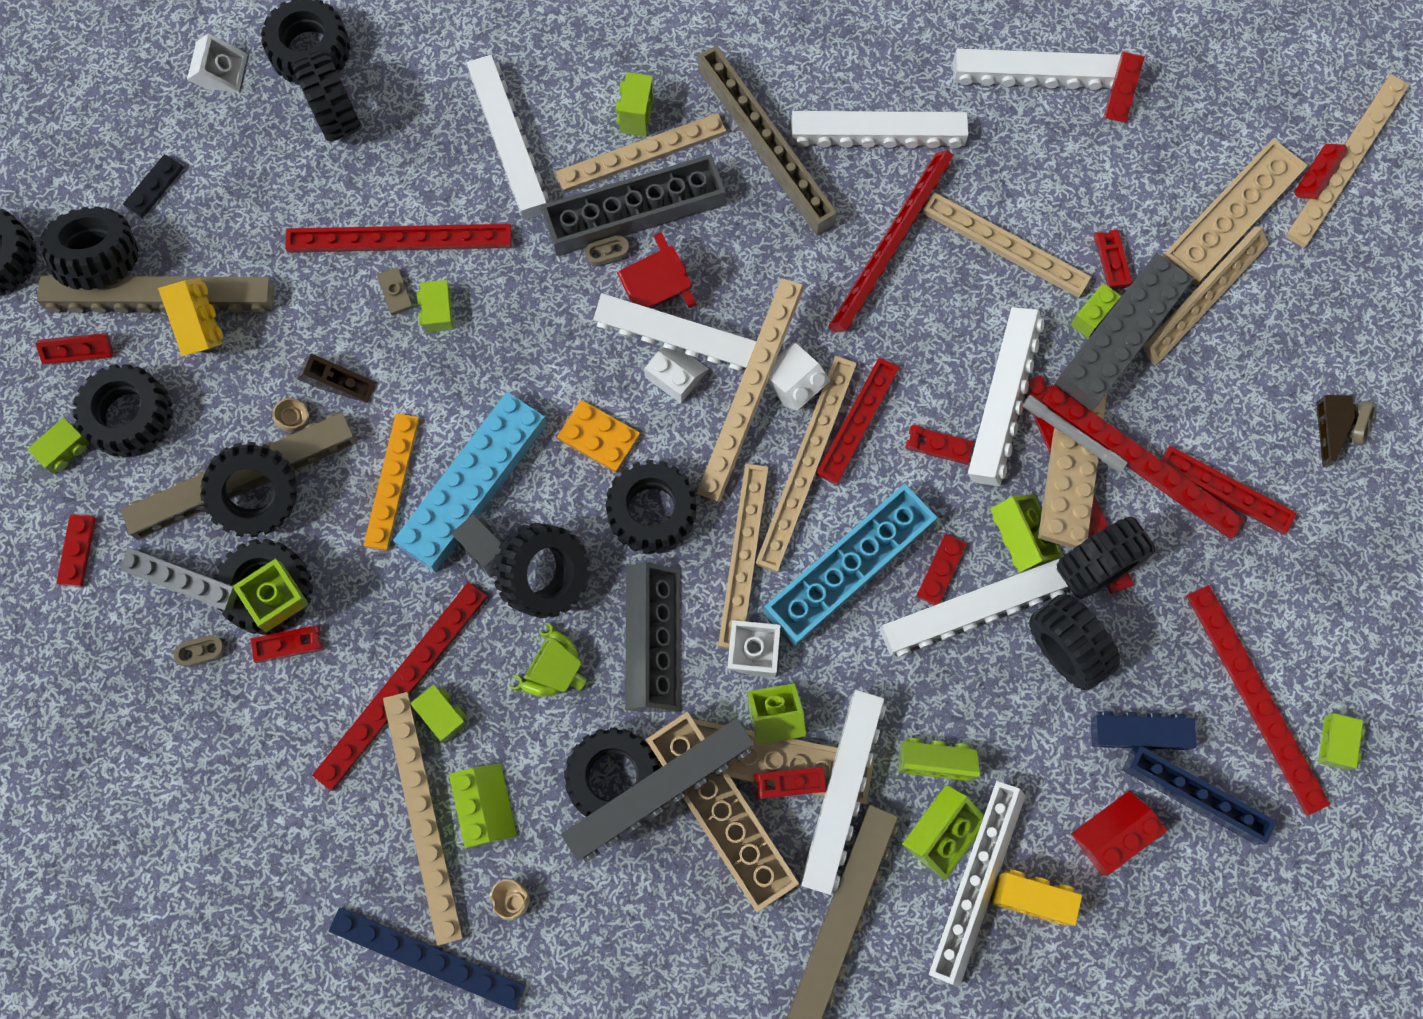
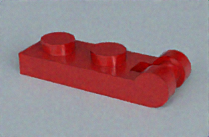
M1118 229L1110 230L1109 233L1095 232L1094 241L1098 248L1107 286L1112 290L1130 287L1132 279Z
M918 425L910 426V439L906 441L905 445L907 450L968 465L974 441L927 430ZM919 437L926 439L925 444L918 442Z
M309 626L250 638L253 662L261 663L323 651L322 642L319 641V635L321 634L320 626ZM309 636L310 643L303 645L302 637Z
M823 767L754 774V782H757L758 787L756 799L826 792ZM767 780H774L775 790H768Z

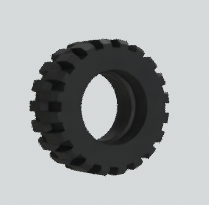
M292 0L288 3L284 1L278 9L274 8L270 12V17H266L264 21L265 26L261 29L262 46L276 73L279 76H283L288 82L294 80L295 84L300 85L292 68L294 60L321 49L328 51L336 70L344 68V60L347 61L350 54L348 50L351 49L349 36L340 15L328 3L324 4L322 0ZM313 31L324 34L321 41L309 50L295 51L289 49L291 41L302 33Z
M321 49L294 60L292 63L293 71L325 139L333 142L359 131L362 125L328 51Z
M94 206V208L81 207L80 210H70L68 214H61L57 217V220L51 221L47 226L48 229H44L39 242L40 251L53 278L59 281L60 284L66 287L70 286L72 289L79 290L83 288L84 290H92V288L96 287L98 289L105 288V285L108 284L113 285L117 283L118 279L125 278L128 275V271L133 270L138 260L139 249L128 221L124 219V216L109 208L103 209L102 207Z
M0 209V238H2V246L0 248V295H3L5 290L11 292L17 288L15 285L19 282L23 284L27 280L25 276L27 273L31 274L33 270L31 264L36 262L37 255L34 252H36L37 248L31 233L15 216L5 209Z
M115 364L110 365L107 370L101 368L96 371L97 374L95 376L90 375L85 379L88 382L84 386L80 385L77 390L80 394L78 397H74L73 405L76 408L72 410L73 418L76 419V428L96 448L111 456L116 457L119 454L122 458L131 457V453L136 456L143 454V449L151 450L156 447L153 443L157 439L160 442L165 437L162 434L164 429L169 430L171 426L168 418H173V410L170 408L172 401L167 395L168 392L150 373H147L138 366L133 367L130 364H123L120 367ZM127 394L140 395V409L131 422L121 427H107L106 413L109 406L116 399Z
M240 442L234 444L231 448L226 447L221 450L220 454L215 455L210 461L200 486L201 501L205 504L203 508L206 514L212 516L211 521L215 525L221 524L223 531L227 533L230 530L237 532L236 536L243 537L244 534L258 537L261 532H264L266 535L271 533L274 527L279 528L284 524V520L291 515L297 496L295 471H292L288 459L284 460L282 453L278 450L274 452L270 449V446L266 444L258 446L256 442H248L246 445H242ZM242 469H253L262 472L271 480L273 485L271 500L265 506L257 509H245L237 506L229 499L226 493V483L229 477L234 472Z
M646 460L645 465H640L638 461L633 463V468L630 470L625 467L621 470L620 477L615 476L612 481V488H608L606 512L611 530L614 535L618 536V540L623 545H629V549L635 552L639 549L642 550L643 554L650 555V551H656L657 554L664 553L663 549L669 548V550L676 548V544L679 541L682 543L687 538V533L692 531L694 520H696V498L693 485L689 484V479L685 474L681 475L679 473V468L674 465L669 468L667 467V462L660 461L659 465L653 464V460ZM646 489H658L667 493L672 498L674 504L671 517L664 523L656 526H645L636 522L630 515L629 504L637 493Z
M1125 517L1100 530L1064 555L1057 562V571L1073 595L1083 599L1105 588L1146 561L1154 554L1155 545L1137 519Z
M531 523L529 526L522 525L518 527V532L512 531L507 535L509 539L507 542H501L499 546L501 549L500 554H495L494 561L497 562L496 568H493V576L497 577L494 585L497 590L501 591L499 596L503 601L508 602V606L538 618H547L548 616L553 618L559 616L560 611L563 613L568 612L572 608L570 605L572 603L577 604L581 599L579 597L580 593H585L587 588L585 581L590 577V572L587 571L590 561L589 558L584 556L587 554L585 546L579 544L580 539L576 535L558 526L545 523ZM549 548L554 555L556 563L554 577L544 589L533 592L527 579L529 563L539 551Z
M257 539L250 540V545L248 546L244 543L236 546L237 551L234 553L229 551L225 555L228 559L224 563H219L217 569L220 572L213 577V579L234 586L276 558L285 566L309 605L311 598L308 597V593H313V585L309 582L312 576L310 571L306 569L307 565L284 544L280 542L274 543L269 539H264L262 543ZM238 594L231 612L219 609L222 611V615L237 627L249 633L256 634L258 632L261 635H269L270 631L275 633L282 632L283 626L291 627L296 624L293 619L297 615L302 618L305 614V611L301 609L268 632H265L257 626Z
M1067 594L1057 595L1031 615L1029 627L1036 644L1040 647L1041 652L1047 657L1050 664L1057 669V672L1064 676L1070 684H1074L1076 688H1081V690L1093 689L1119 668L1121 662L1120 654L1117 652L1116 644L1112 641L1113 638L1106 631L1105 626L1096 618V615L1090 612L1087 606L1080 603L1075 597Z
M612 727L609 730L599 729L596 730V733L583 737V741L579 745L576 744L572 749L573 753L571 756H568L567 768L564 771L565 788L572 804L581 814L587 817L610 802V800H605L596 795L590 785L589 775L591 768L600 757L612 753L627 757L636 770L635 785L657 771L659 764L650 745L639 735L637 736L632 731L626 729L618 730V728Z

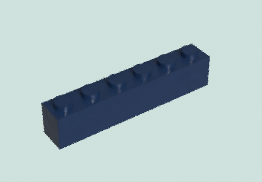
M1142 746L1131 750L1122 768V771L1255 845L1267 844L1277 823L1271 817Z

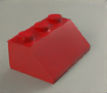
M1127 791L1073 831L1071 835L1101 876L1110 875L1168 830L1151 808L1130 791Z

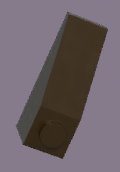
M312 353L304 359L297 377L298 380L318 389L368 403L376 383Z
M1324 395L1316 402L1323 468H1327L1336 462L1354 421L1356 405L1353 404V396Z

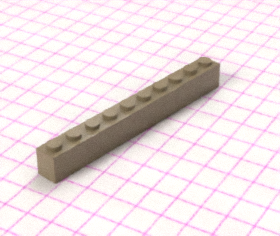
M716 45L698 55L699 72L816 236L834 226L837 217L836 210Z
M40 276L37 302L46 311L58 313L60 310H69L75 313H81L83 310H92L97 313H104L106 310H114L119 313H127L128 310H137L142 313L160 310L166 313L158 288L184 280L201 278V281L207 286V298L209 304L214 307L215 313H219L220 310L242 313V310L262 314L265 311L273 310L274 284L269 277L126 276L123 279H118L117 283L113 285H105V288L98 289L96 287L92 288V290L80 288L76 290L70 288V286L66 287L60 284L53 276Z
M335 413L327 416L324 421L308 424L301 431L288 433L276 442L265 444L270 446L272 451L278 450L282 453V458L284 460L288 459L292 471H296L357 444V441L344 414ZM242 469L234 472L229 477L226 483V493L229 499H232L269 483L271 480L260 471ZM205 471L195 474L194 478L187 481L176 482L171 488L164 491L153 492L146 499L130 502L127 507L121 509L120 511L129 534L135 539L140 540L205 511L203 508L205 504L201 501L200 486Z
M867 806L842 870L837 891H834L786 1019H826L822 1016L825 1008H830L835 997V993L832 992L835 982L840 983L845 968L841 967L845 957H850L854 947L851 939L854 933H859L863 923L860 915L863 908L867 910L872 899V895L869 894L872 884L876 886L881 875V871L878 870L881 860L885 862L890 851V847H887L889 838H894L899 827V824L895 823L897 816L874 806Z

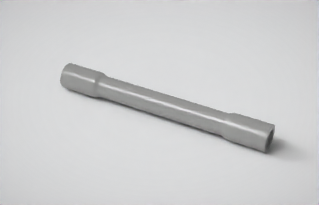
M1029 395L1022 404V407L1054 426L1118 473L1127 465V461L1103 447L1051 411L1032 395Z

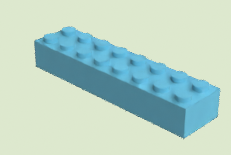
M506 392L393 539L394 543L436 573L458 544L451 533L472 514L476 518L481 514L547 426L545 416L509 392Z
M904 483L766 604L763 613L773 624L780 625V632L796 647L933 526L937 516Z

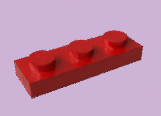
M1128 52L1121 53L1103 118L1126 123L1145 56Z
M1324 144L1295 189L1296 197L1304 199H1317L1346 155L1348 151L1346 144Z
M108 333L40 339L35 343L42 364L110 358L113 356Z
M69 516L56 584L83 587L96 522L94 516Z
M945 533L917 592V598L933 606L940 603L967 543Z

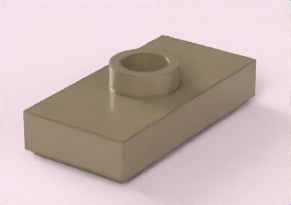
M398 267L376 274L392 316L413 309Z

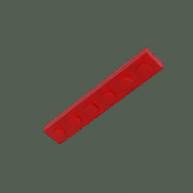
M878 357L816 473L817 476L837 486L899 369L898 366Z
M1172 446L1166 449L1161 458L1164 463L1217 500L1283 535L1288 532L1297 514Z

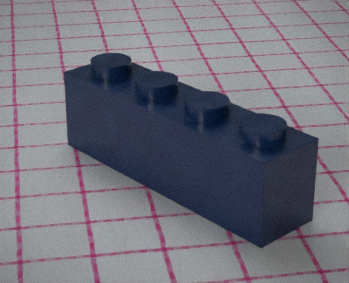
M1100 711L1098 715L1091 718L1092 747L1133 749L1142 746L1146 749L1192 750L1196 748L1195 718H1186V714H1171V717H1162V713H1147V717L1137 716V712H1123L1122 716H1113L1111 711Z

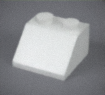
M208 33L196 42L187 80L204 89L238 93L248 54Z
M794 342L777 357L768 379V384L782 404L787 408L797 411L830 382L820 364Z
M677 347L676 351L667 348L661 349L644 368L645 378L679 403L685 400L709 370L698 360L685 354V351Z
M732 620L727 669L751 676L775 678L780 625Z

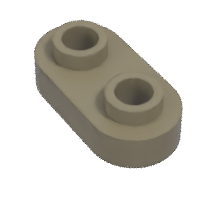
M613 236L592 242L585 249L586 260L593 266H601L624 259L629 253V243L623 236ZM616 247L622 248L619 252H616L614 249ZM595 253H599L601 255L599 258L593 257Z
M1364 401L1362 405H1358L1356 410L1357 422L1356 425L1351 426L1349 435L1353 439L1354 444L1365 445L1375 415V402Z
M214 635L180 643L175 648L174 659L184 667H193L215 661L224 654L225 644ZM216 645V650L210 653V646ZM192 651V657L186 659V653Z

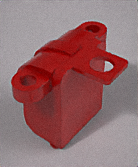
M662 232L654 235L660 251L617 272L631 303L653 309L682 294L688 309L697 305L690 291L693 286L687 275L685 265L680 260L673 245L668 246Z

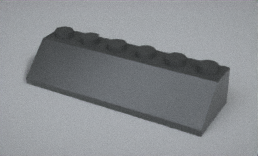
M648 562L626 567L625 710L637 712H681L680 569Z

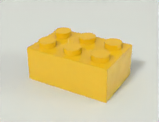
M201 278L184 280L158 288L182 356L223 344V333L221 328L217 327L214 319L216 313L214 307L209 304L207 298L208 289L206 284L201 281Z
M1005 870L1004 873L998 875L990 904L1063 926H1076L1082 895L1074 893L1075 888L1067 885L1050 886L1049 880L1039 877L1026 879L1025 873L1016 870Z

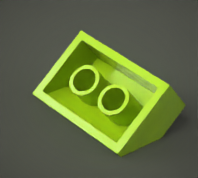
M1036 494L1012 496L990 508L993 514V521L999 527L1003 543L1008 547L1013 565L1018 569L1019 573L1064 557L1059 544L1038 538L1042 507Z
M907 738L906 741L900 743L898 773L971 782L980 777L977 750L970 749L968 744H955V747L946 746V742L931 741V744L921 743V739Z
M501 763L473 767L449 774L465 849L470 850L517 837Z
M945 785L913 830L908 834L902 845L914 857L946 881L977 838L984 815L966 795Z

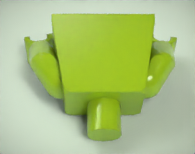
M545 623V626L550 631L542 633L539 630L541 637L545 641L526 672L524 679L514 675L513 678L519 679V685L517 687L509 685V687L515 691L523 690V692L537 697L555 696L558 692L565 693L569 685L580 691L587 679L577 673L581 662L577 659L578 652L572 640L562 633L554 631L550 623Z

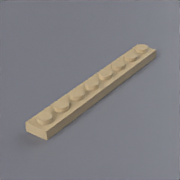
M716 113L557 170L555 173L563 193L721 137L726 135V129L719 114Z
M935 192L923 209L922 214L1078 298L1091 276Z
M1254 227L1143 345L1150 362L1158 364L1269 245L1261 227Z
M745 463L718 648L729 649L732 620L746 622L768 467Z

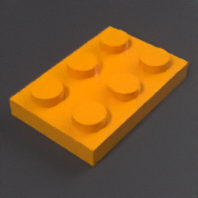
M580 400L558 434L557 440L617 473L640 437V432Z

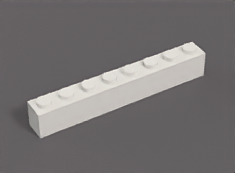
M956 49L953 59L954 83H960L961 85L979 83L983 86L1003 84L1005 87L1024 85L1028 88L1035 86L1056 88L1060 86L1069 89H1077L1079 87H1086L1091 90L1100 88L1111 89L1121 55Z
M492 55L466 62L522 219L526 220L542 215L541 205L549 203L550 200L547 192H542L540 186L543 185L540 173H535L533 167L536 166L533 154H528L526 148H529L526 135L521 136L519 131L522 129L519 117H514L513 112L516 110L512 98L508 99L506 96L509 93L506 81H501L499 77L502 75L498 62L494 63Z
M792 111L791 145H797L798 147L818 145L825 148L831 145H840L841 147L848 148L852 145H862L865 148H870L874 145H884L886 148H893L895 146H906L908 148H915L917 146H928L929 148L949 146L950 148H959L965 146L968 138L967 112Z
M603 293L600 295L593 321L598 322L597 327L610 331V328L614 327L620 329L619 334L628 337L637 334L642 336L641 340L654 344L656 340L664 343V348L674 351L679 347L685 349V354L696 358H698L699 354L708 356L707 361L719 365L721 361L730 363L729 368L742 371L743 368L747 367L756 341Z
M1011 308L968 471L969 477L975 483L1000 486L1002 479L1006 477L1007 457H1010L1012 454V438L1016 436L1018 431L1017 418L1023 411V395L1028 392L1029 382L1027 379L1029 373L1033 372V356L1039 349V333L1043 332L1044 319L1041 318L1037 309Z
M1059 559L882 625L879 630L890 656L897 654L898 657H902L911 653L910 648L919 645L920 649L934 644L932 640L941 637L942 641L954 637L956 635L955 631L960 629L968 632L978 627L976 623L985 620L986 624L1000 619L999 615L1007 612L1008 616L1021 611V606L1029 604L1030 607H1034L1043 603L1042 598L1051 596V599H1053L1057 595H1064V590L1068 586L1057 571Z
M855 690L852 694L800 886L831 895L832 890L837 891L840 876L836 875L839 865H844L847 851H844L843 848L845 841H850L854 828L850 826L852 816L856 817L858 814L860 802L856 800L859 791H864L867 781L863 774L865 767L870 768L873 759V753H870L872 743H877L880 730L876 729L878 719L883 720L886 706L882 705L884 698Z
M998 781L995 783L929 972L930 976L960 988L1026 796L1020 788Z

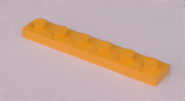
M395 414L363 545L365 548L389 550L418 429L419 417Z

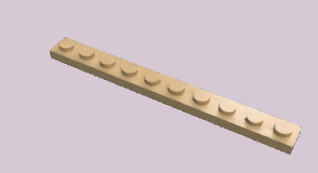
M1392 74L1387 77L1345 142L1348 150L1319 197L1307 201L1286 233V238L1303 248L1308 244L1410 84Z
M781 278L697 491V494L719 503L722 499L805 288L802 284Z
M835 356L828 373L830 382L821 391L757 558L756 566L775 573L779 571L857 364L855 362Z
M405 692L385 697L383 701L438 946L463 939L409 693Z

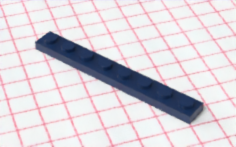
M339 907L328 931L513 1011H516L526 985L342 907Z

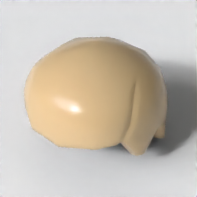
M285 398L277 402L273 409L274 423L284 432L295 433L302 430L309 419L306 404L294 398Z
M513 879L499 881L494 885L489 895L493 902V911L504 920H517L526 913L530 903L527 888Z

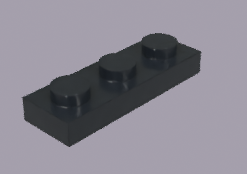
M164 154L123 203L124 207L143 218L184 167Z

